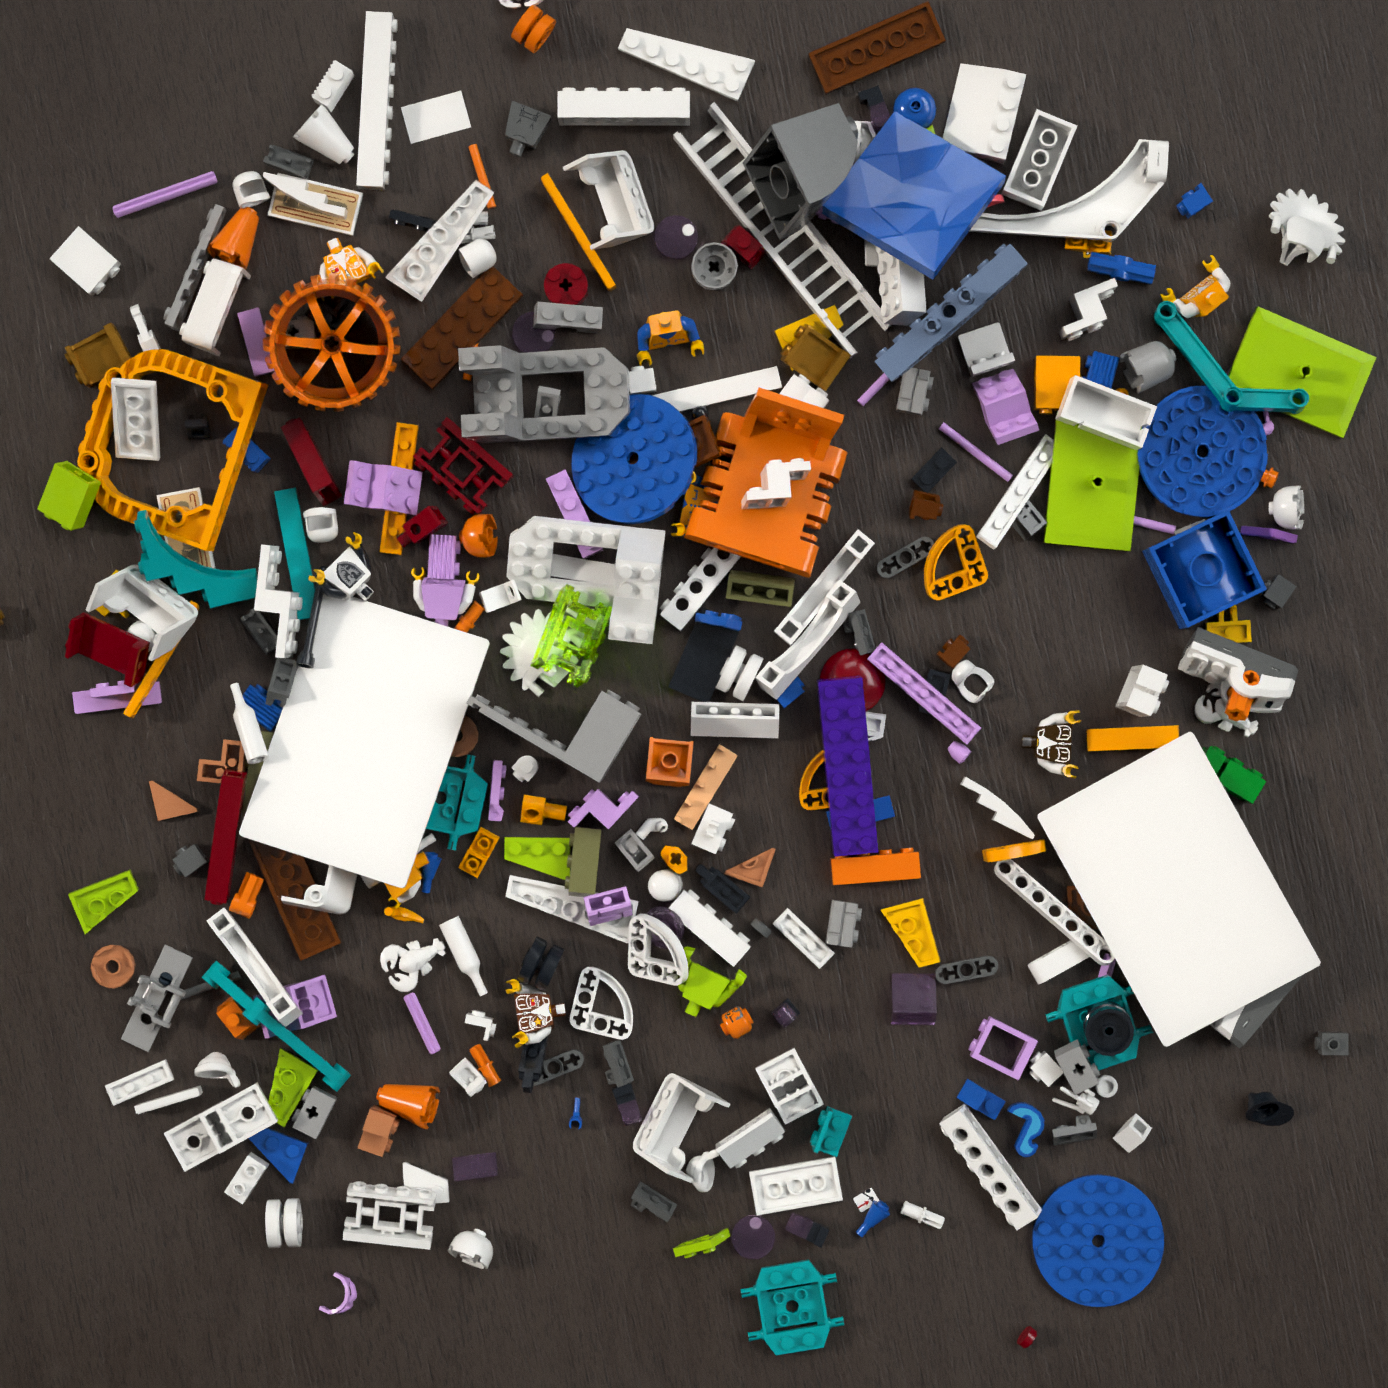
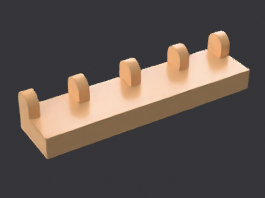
M718 745L674 817L676 821L693 830L738 755L722 745Z

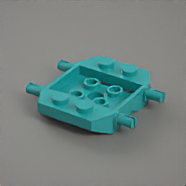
M467 754L463 769L447 766L439 791L446 794L447 800L443 804H438L435 801L426 829L449 833L447 849L452 847V850H456L458 838L461 835L478 831L488 783L474 771L473 767L476 756L473 755L471 758V755ZM463 780H464V781H466V782H465V787H464V791H463L462 801H461V805H460L459 815H458L457 823H454V822H455V817H456L457 808H458L459 798H460V794H461L462 784H463Z
M1109 975L1063 989L1057 1011L1045 1014L1048 1023L1062 1019L1070 1043L1078 1039L1081 1046L1084 1044L1089 1046L1083 1030V1020L1087 1011L1095 1003L1097 1004L1104 1000L1123 1006L1128 1012L1134 1028L1133 1040L1125 1051L1114 1056L1101 1055L1092 1048L1088 1049L1090 1056L1087 1058L1091 1064H1096L1098 1070L1136 1058L1139 1038L1153 1033L1150 1024L1141 1028H1137L1134 1025L1126 1000L1127 996L1135 994L1131 986L1124 988V986H1120Z
M809 1259L761 1267L755 1285L750 1288L741 1289L742 1298L757 1296L762 1322L760 1331L748 1332L749 1342L759 1339L765 1340L775 1355L824 1348L829 1330L832 1329L831 1327L844 1326L843 1316L832 1319L827 1317L822 1287L824 1284L837 1282L836 1273L820 1274ZM811 1283V1284H807V1285H801V1286H795V1287H789V1288H783V1289H777V1290L767 1291V1290H770V1289H776V1288H782V1287H788V1286H794V1285H800V1284ZM790 1300L796 1301L799 1305L798 1309L794 1312L786 1309V1304ZM817 1322L818 1324L774 1332L775 1328Z

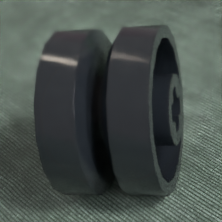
M537 936L531 949H528L521 964L522 969L517 980L528 984L536 973L538 976L534 983L535 988L546 992L565 949L554 944L551 946L548 954L544 955L548 945L547 940Z
M1103 1001L1093 1005L1087 1011L1083 1020V1030L1089 1046L1101 1055L1114 1056L1120 1054L1130 1046L1133 1040L1134 1028L1129 1014L1123 1006L1115 1002Z

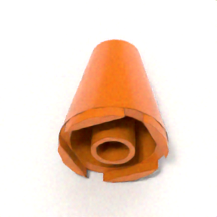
M250 207L240 208L208 245L207 252L213 258L217 255L221 258V261L244 267L246 270L259 222L257 212Z
M385 1084L383 1088H379L376 1099L379 1100L380 1106L420 1128L428 1129L427 1123H432L437 1113L439 1100L435 1098L436 1093L440 1094V1090L436 1086Z

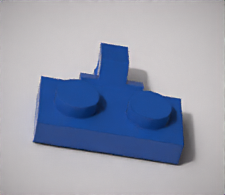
M706 610L705 614L696 613L695 622L737 631L741 630V617L734 614L721 613V617H719L718 612Z

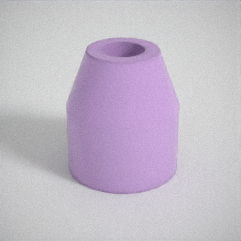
M957 741L952 742L948 747L951 757L959 764L964 762L972 752L964 744Z

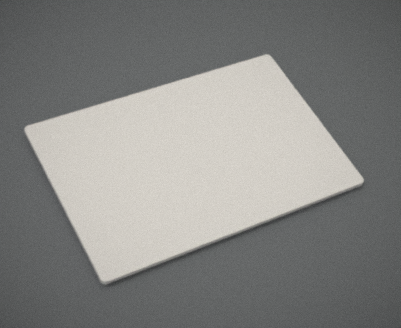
M323 594L312 649L313 658H315L314 667L311 669L297 667L290 696L283 707L268 749L269 757L264 760L239 834L247 839L398 888H405L468 708L466 703L473 694L489 648V641L479 636L355 597L346 600L345 598L327 597Z
M1187 732L1038 814L1039 822L1164 1046H1170L1320 965L1321 962L1192 732Z

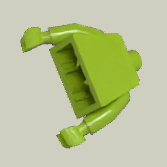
M684 947L688 962V979L678 985V988L683 992L682 997L690 1000L685 1012L697 1017L702 1006L709 1010L712 1007H720L734 994L739 985H743L747 975L738 969L735 979L730 981L729 978L693 961L691 963L690 957L694 953L695 948Z

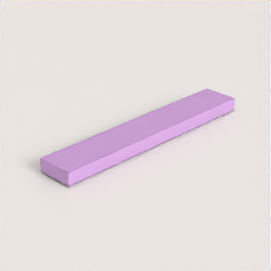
M882 642L867 658V660L966 745L981 729L980 726Z

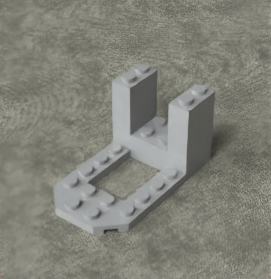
M501 345L458 348L459 371L473 376L475 414L461 415L463 438L483 444L610 436L619 423L630 414L629 370L604 347L518 353ZM584 372L586 415L524 418L522 376Z
M609 689L606 693L601 691L568 749L565 750L567 746L556 739L552 741L547 740L546 737L548 735L539 729L533 728L531 730L527 728L529 723L519 717L510 718V712L496 705L493 708L488 705L489 700L478 694L476 697L470 696L466 703L473 708L478 709L481 707L479 712L599 783L603 781L642 715L638 712L639 707L629 701L626 704L620 702L621 697Z

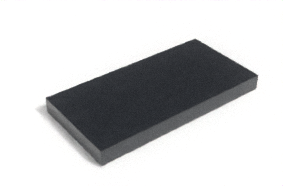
M702 607L700 613L705 614L706 610H711ZM696 622L668 687L701 702H710L721 676L719 674L730 655L739 631Z

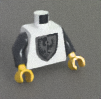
M353 532L355 535L354 542H352L350 537H346V542L353 545V547H348L324 572L314 569V572L317 573V578L309 576V581L317 582V586L327 597L350 600L357 593L366 601L374 593L366 585L371 577V566L368 555L361 544V535Z

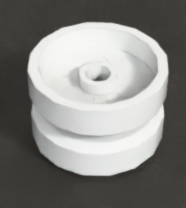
M736 645L731 657L727 658L719 674L721 677L716 688L726 693L729 691L732 683L735 682L737 685L733 691V697L744 701L764 658L753 654L745 665L742 662L747 654L746 650Z
M299 1198L287 1199L284 1210L279 1199L267 1200L265 1226L269 1248H280L284 1242V1237L288 1247L301 1246L303 1218Z

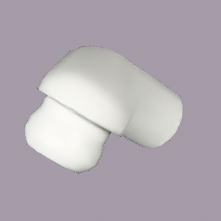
M648 818L635 834L644 840L650 832H665L668 829V824L662 818Z

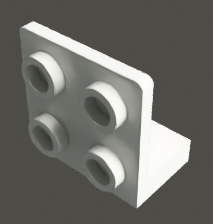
M998 322L958 336L971 377L1013 364L1015 361L1013 353H1009L1000 323Z

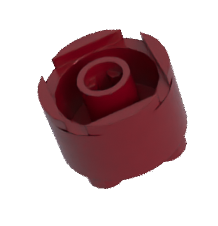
M562 263L548 271L544 280V290L550 303L581 305L588 295V282L584 272L578 266ZM565 282H568L569 285H572V287L568 288L567 292H565L563 288H560L561 286H564Z

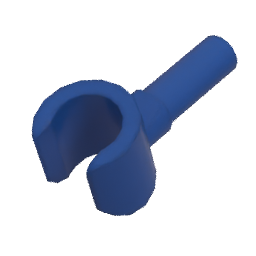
M575 1098L573 1116L569 1120L570 1129L574 1120L579 1122V1129L582 1126V1118L579 1112L580 1098Z

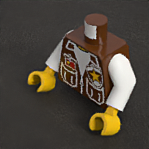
M516 979L506 981V983L512 985V989H507L506 993H517L514 994L519 1032L513 1035L512 1038H518L520 1042L515 1044V1047L519 1048L524 1044L540 1043L551 1033V1029L554 1028L553 1018L566 1016L564 1003L551 1005L550 995L546 994V992H542L532 985L519 983Z

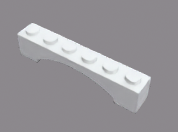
M857 530L779 624L774 633L791 646L819 612L829 591L839 580L843 582L875 543L860 530Z
M841 580L836 583L826 595L821 609L803 634L781 656L772 662L769 661L755 677L762 690L776 700L848 618L849 613L853 612L860 604L859 597L854 589Z
M222 908L209 918L207 922L247 974L278 1021L286 1027L303 1014L233 916L225 908Z

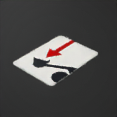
M872 1188L853 1198L860 1212L870 1208L873 1200L879 1201Z

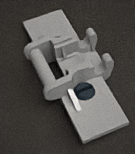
M166 944L164 945L150 977L146 975L139 976L137 981L139 986L136 993L127 1002L128 1005H134L136 1008L121 1037L122 1040L149 1052L160 1027L170 1028V1021L181 998L186 994V991L180 988V984L193 957ZM170 991L174 994L164 1015L161 1016L158 1014V1011L167 992ZM143 1013L150 1015L151 1024H147L142 1020Z

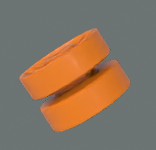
M534 4L522 15L511 34V38L522 44L525 42L524 47L532 53H536L542 47L556 25V20L548 14L542 17L543 11Z

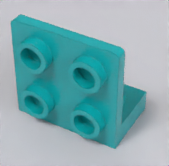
M827 1106L826 1111L821 1110L817 1121L820 1127L818 1131L814 1130L810 1140L813 1152L818 1153V1151H822L837 1157L852 1115Z

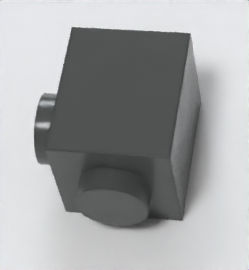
M1277 574L1271 581L1268 579L1265 582L1267 590L1263 591L1260 597L1264 599L1263 603L1273 610L1275 607L1280 609L1297 586Z
M193 844L189 848L185 845L175 852L177 857L172 859L175 863L173 867L180 876L184 875L185 877L190 876L209 862L198 844Z
M1318 1031V1037H1315L1314 1041L1315 1050H1318V1053L1321 1055H1348V1033L1344 1031Z

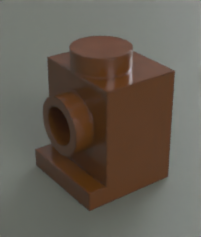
M914 490L909 507L910 519H914L915 516L924 520H936L937 516L941 517L943 504L940 503V495Z
M959 634L954 640L950 638L942 648L945 651L943 653L938 651L935 655L953 669L970 650L967 646L969 642Z

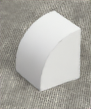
M1134 1114L1119 1129L1113 1139L1130 1153L1145 1141L1152 1127L1140 1116Z

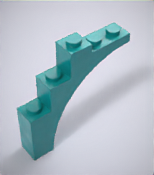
M147 510L137 513V520H134L136 532L141 533L143 539L140 540L143 553H141V561L138 562L140 574H145L146 581L170 576L171 585L173 588H177L178 595L201 590L203 599L208 601L210 608L256 597L258 580L256 568L220 570L191 561L176 552L162 539L153 526Z

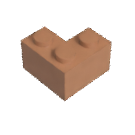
M223 739L221 761L199 759L197 781L221 783L222 774L225 769L246 772V756L241 741Z
M373 1105L367 1115L358 1149L383 1157L385 1152L389 1153L393 1140H390V1136L395 1134L400 1123V1119H397L398 1115L386 1108Z

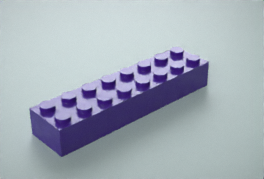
M861 676L817 680L833 855L836 857L877 853L878 843L863 678Z

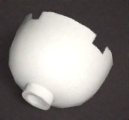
M1301 486L1284 487L1274 495L1273 502H1269V514L1273 515L1275 522L1285 529H1302L1304 520H1299L1300 516L1304 514L1303 490H1300Z
M474 1229L473 1232L464 1231L455 1236L448 1252L455 1258L459 1254L462 1262L480 1269H484V1267L488 1269L493 1256V1247L491 1242L485 1238V1232Z

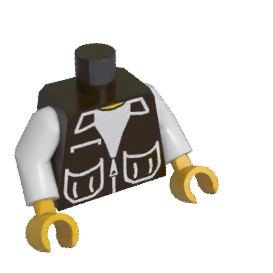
M1079 710L1052 714L1043 719L1039 727H1035L1034 736L1022 735L1021 747L1034 749L1033 757L1037 758L1039 765L1051 773L1065 775L1069 778L1077 777L1071 775L1070 771L1072 768H1079L1070 764L1072 724L1081 722V720H1074L1073 715L1080 713Z

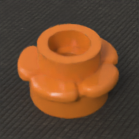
M1273 467L1270 471L1265 470L1261 482L1264 483V488L1266 486L1273 488L1278 478L1279 472L1274 471Z

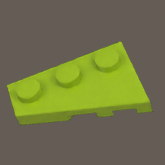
M505 837L504 859L565 880L566 876H570V868H567L568 854L570 855L571 847L569 846L570 838Z
M130 869L70 892L68 895L84 934H86L139 889Z
M280 1048L268 1102L278 1119L276 1123L285 1127L318 1069L285 1049Z

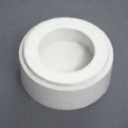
M1102 1075L1098 1078L1099 1084L1095 1085L1097 1093L1102 1097H1112L1118 1089L1117 1081L1110 1075Z

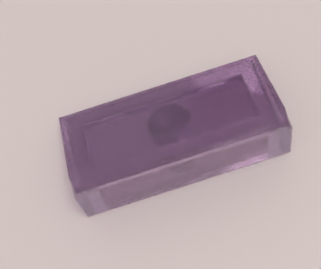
M496 1152L452 1158L454 1181L491 1177L499 1174Z

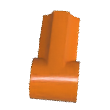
M246 872L238 893L234 895L229 911L250 919L255 909L256 898L264 878Z

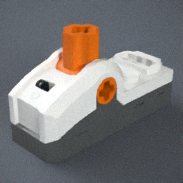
M1197 627L1185 646L1178 666L1179 670L1191 676L1219 685L1220 695L1227 705L1224 713L1229 716V719L1236 722L1239 720L1245 721L1249 711L1256 713L1280 712L1284 701L1291 697L1298 674V669L1292 664Z
M1303 975L1210 1025L1240 1049Z

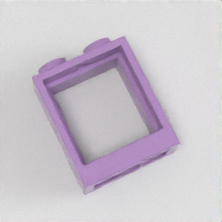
M991 1016L987 1020L983 1019L978 1029L981 1031L978 1039L974 1038L969 1046L970 1056L1019 1080L1038 1041ZM993 1025L1025 1040L1011 1070L979 1054Z

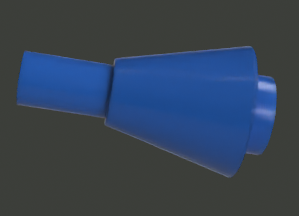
M425 852L429 863L421 867L423 878L421 892L430 893L432 879L442 860L435 852Z
M873 1200L863 1224L856 1233L863 1237L871 1227L890 1215L888 1205L881 1200L878 1202Z

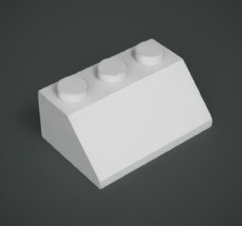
M769 1108L716 1143V1150L730 1169L734 1166L737 1169L747 1162L745 1158L751 1154L757 1156L765 1150L764 1146L769 1142L775 1144L781 1140L785 1129L771 1108Z

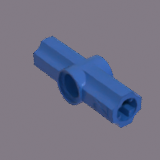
M1091 252L1087 271L1108 275L1110 278H1115V280L1119 281L1131 280L1151 285L1156 266L1133 261L1132 258L1126 256H1109Z

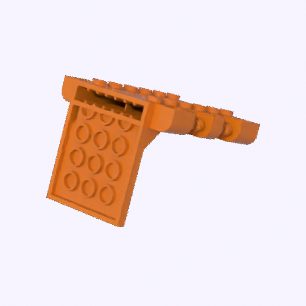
M760 387L744 417L733 413H723L715 439L717 445H720L718 448L721 455L730 457L731 461L728 463L720 459H713V466H706L701 480V485L707 486L704 487L703 492L719 500L717 504L708 500H700L699 505L703 508H693L684 538L809 578L819 547L809 543L816 542L817 537L802 530L803 526L820 530V523H827L831 505L826 502L829 501L830 497L825 493L815 491V487L832 489L834 485L832 482L838 484L848 453L841 448L831 446L830 442L841 426L844 415ZM796 458L810 461L811 470L804 480H790L791 499L785 507L742 509L741 500L746 491H749L750 488L762 487L760 473L765 465L769 464V461L782 460V463L791 462L792 459Z

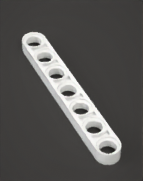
M1011 859L1001 860L996 863L994 871L997 877L1095 962L1102 966H1107L1113 962L1115 957L1106 941ZM1006 863L1010 866L1011 871L1007 874L1002 873L999 870V865ZM1017 878H1024L1027 881V886L1025 888L1018 887L1016 885ZM1034 892L1042 893L1044 901H1034L1032 894ZM1052 906L1058 907L1061 912L1060 916L1053 917L1049 913V908ZM1074 921L1077 924V930L1069 931L1066 928V922ZM1090 935L1094 939V944L1092 946L1085 945L1082 940L1083 936ZM1107 950L1110 952L1111 958L1107 961L1100 958L1099 952Z

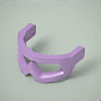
M335 1272L333 1276L340 1279L345 1287V1298L336 1309L330 1310L325 1306L319 1307V1310L327 1314L346 1312L353 1307V1301L357 1298L355 1285L350 1278Z

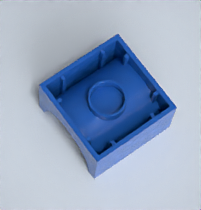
M1229 510L1142 551L1179 629L1188 628L1267 590Z

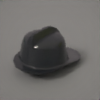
M1251 1092L1248 1094V1111L1245 1116L1247 1120L1268 1126H1280L1293 1118V1108L1285 1103L1278 1102L1271 1092Z

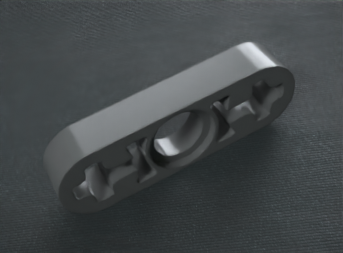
M921 537L882 559L877 565V573L882 578H891L926 558L929 552L920 551L917 553L920 558L916 559L915 552L910 547L914 546L916 550L921 546L920 542L924 541V543H930L928 547L930 551L934 544L933 540L929 537ZM904 551L912 555V560L908 564L902 563L899 559L900 554ZM895 556L896 562L901 568L897 570V566H894L890 569L891 574L887 572L882 573V564L886 563L889 565L894 561L891 558Z
M986 955L944 963L936 968L935 977L940 983L949 984L991 976L997 972L998 962L994 957ZM987 959H989L990 963H994L991 971L987 972L985 968L979 969L980 974H976L975 961H978V965H984ZM965 963L971 964L973 968L969 976H964L960 972L961 966ZM957 965L956 971L959 978H955V974L948 975L947 980H944L942 976L939 977L942 968H946L947 971H953L952 966Z
M571 1049L544 1060V1072L548 1077L544 1078V1075L541 1074L539 1082H534V1086L580 1068L584 1062L583 1053L578 1049ZM572 1053L575 1056L579 1055L578 1064L568 1063L566 1064L568 1069L564 1070V1064L560 1058L564 1057V1061L571 1058L570 1054ZM556 1061L559 1063L560 1071L558 1073L552 1074L548 1071L547 1066L550 1062Z

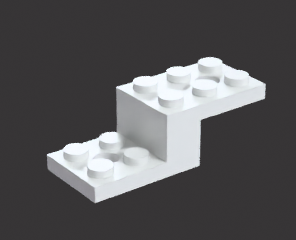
M261 545L254 610L280 613L275 657L293 658V654H296L298 648L295 635L300 629V619H297V610L302 609L303 599L299 597L298 592L275 590V586L279 583L277 564L281 563L282 552L279 551V546Z
M257 1082L168 1130L164 1135L185 1172L278 1122V1119ZM244 1107H251L254 1110V1116L251 1119L243 1116L242 1110ZM190 1136H197L199 1138L200 1144L198 1147L194 1148L189 1145L188 1139Z

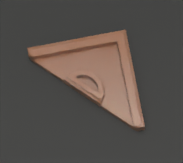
M149 781L158 821L198 812V808L176 794L165 789L155 781Z
M771 848L726 870L724 874L763 887L776 849Z

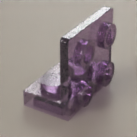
M893 973L891 1024L935 1025L937 1015L935 974Z

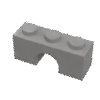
M537 302L534 306L533 328L550 330L573 328L577 329L576 332L598 334L602 329L603 307Z

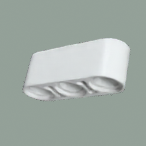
M1083 936V943L1089 946L1086 939ZM1070 940L1032 961L1027 966L1037 984H1041L1090 956Z

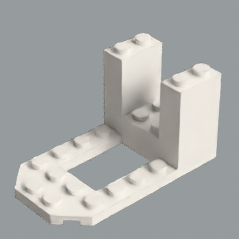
M533 516L525 525L519 529L517 528L510 534L506 577L510 581H515L517 589L526 599L612 608L608 639L652 644L658 608L665 531ZM554 542L618 549L614 573L615 585L551 578Z

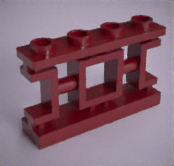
M446 417L441 423L442 425L436 430L444 438L430 454L421 447L413 455L416 459L414 464L423 472L426 469L433 474L430 478L439 486L442 483L449 488L447 493L455 500L458 498L465 502L463 507L472 515L475 512L481 514L488 505L480 497L493 482L503 489L514 475L478 443L463 438L462 429ZM448 429L469 450L466 451L459 446L452 454L444 447L451 439L445 431ZM439 453L447 460L440 468L446 474L444 478L422 459L424 455L432 461ZM461 453L477 466L463 483L447 470ZM481 458L502 478L499 480L492 475L485 483L477 476L484 467L478 460ZM472 482L480 489L473 497L479 503L477 507L455 488L457 484L464 490Z

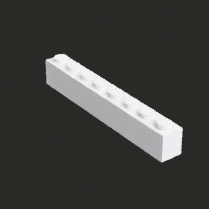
M366 11L356 183L358 189L385 190V184H389V171H386V163H390V150H387V141H391L392 129L388 128V120L393 117V106H389L390 98L394 97V84H391V76H395V63H392V54H396V41H393V32L397 33L398 20L394 19L391 12Z

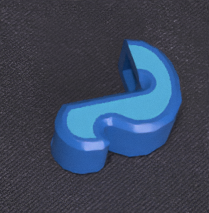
M1016 1102L1011 1104L1007 1111L1026 1120L1014 1147L1020 1156L1030 1157L1038 1149L1037 1143L1032 1142V1140L1041 1135L1044 1130L1045 1120L1041 1112L1031 1104Z

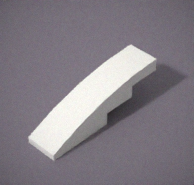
M266 172L263 173L266 181L297 202L321 213L346 220L347 209L327 204L328 197L325 194L308 191L309 184L307 181Z
M967 777L963 778L960 785L980 794L976 802L995 811L992 820L1030 839L1034 838L1035 835L1005 802L983 786Z

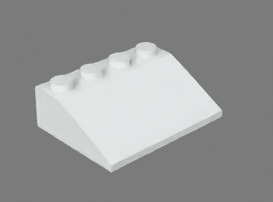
M960 64L942 139L973 157L1004 164L1026 74L1006 69Z

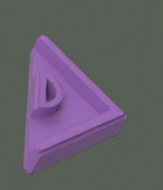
M1241 526L1240 532L1242 535L1259 536L1260 538L1270 540L1278 539L1293 544L1297 543L1298 535L1277 529Z

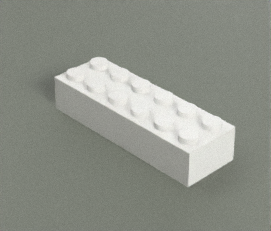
M570 87L563 88L562 91H558L559 125L690 126V91H685V88H673L672 91H663V88H650V91H641V88H628V91H620L619 88H607L606 91H598L597 88H585L584 91H576L575 88Z

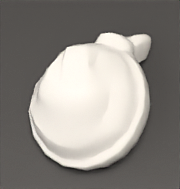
M219 1052L210 1053L199 1062L194 1070L197 1077L227 1078L233 1087H240V1081L236 1077L235 1070L231 1068L227 1057Z
M716 1149L710 1152H703L701 1156L693 1157L687 1165L686 1173L693 1179L692 1183L699 1192H708L712 1188L715 1176L713 1158L719 1156Z

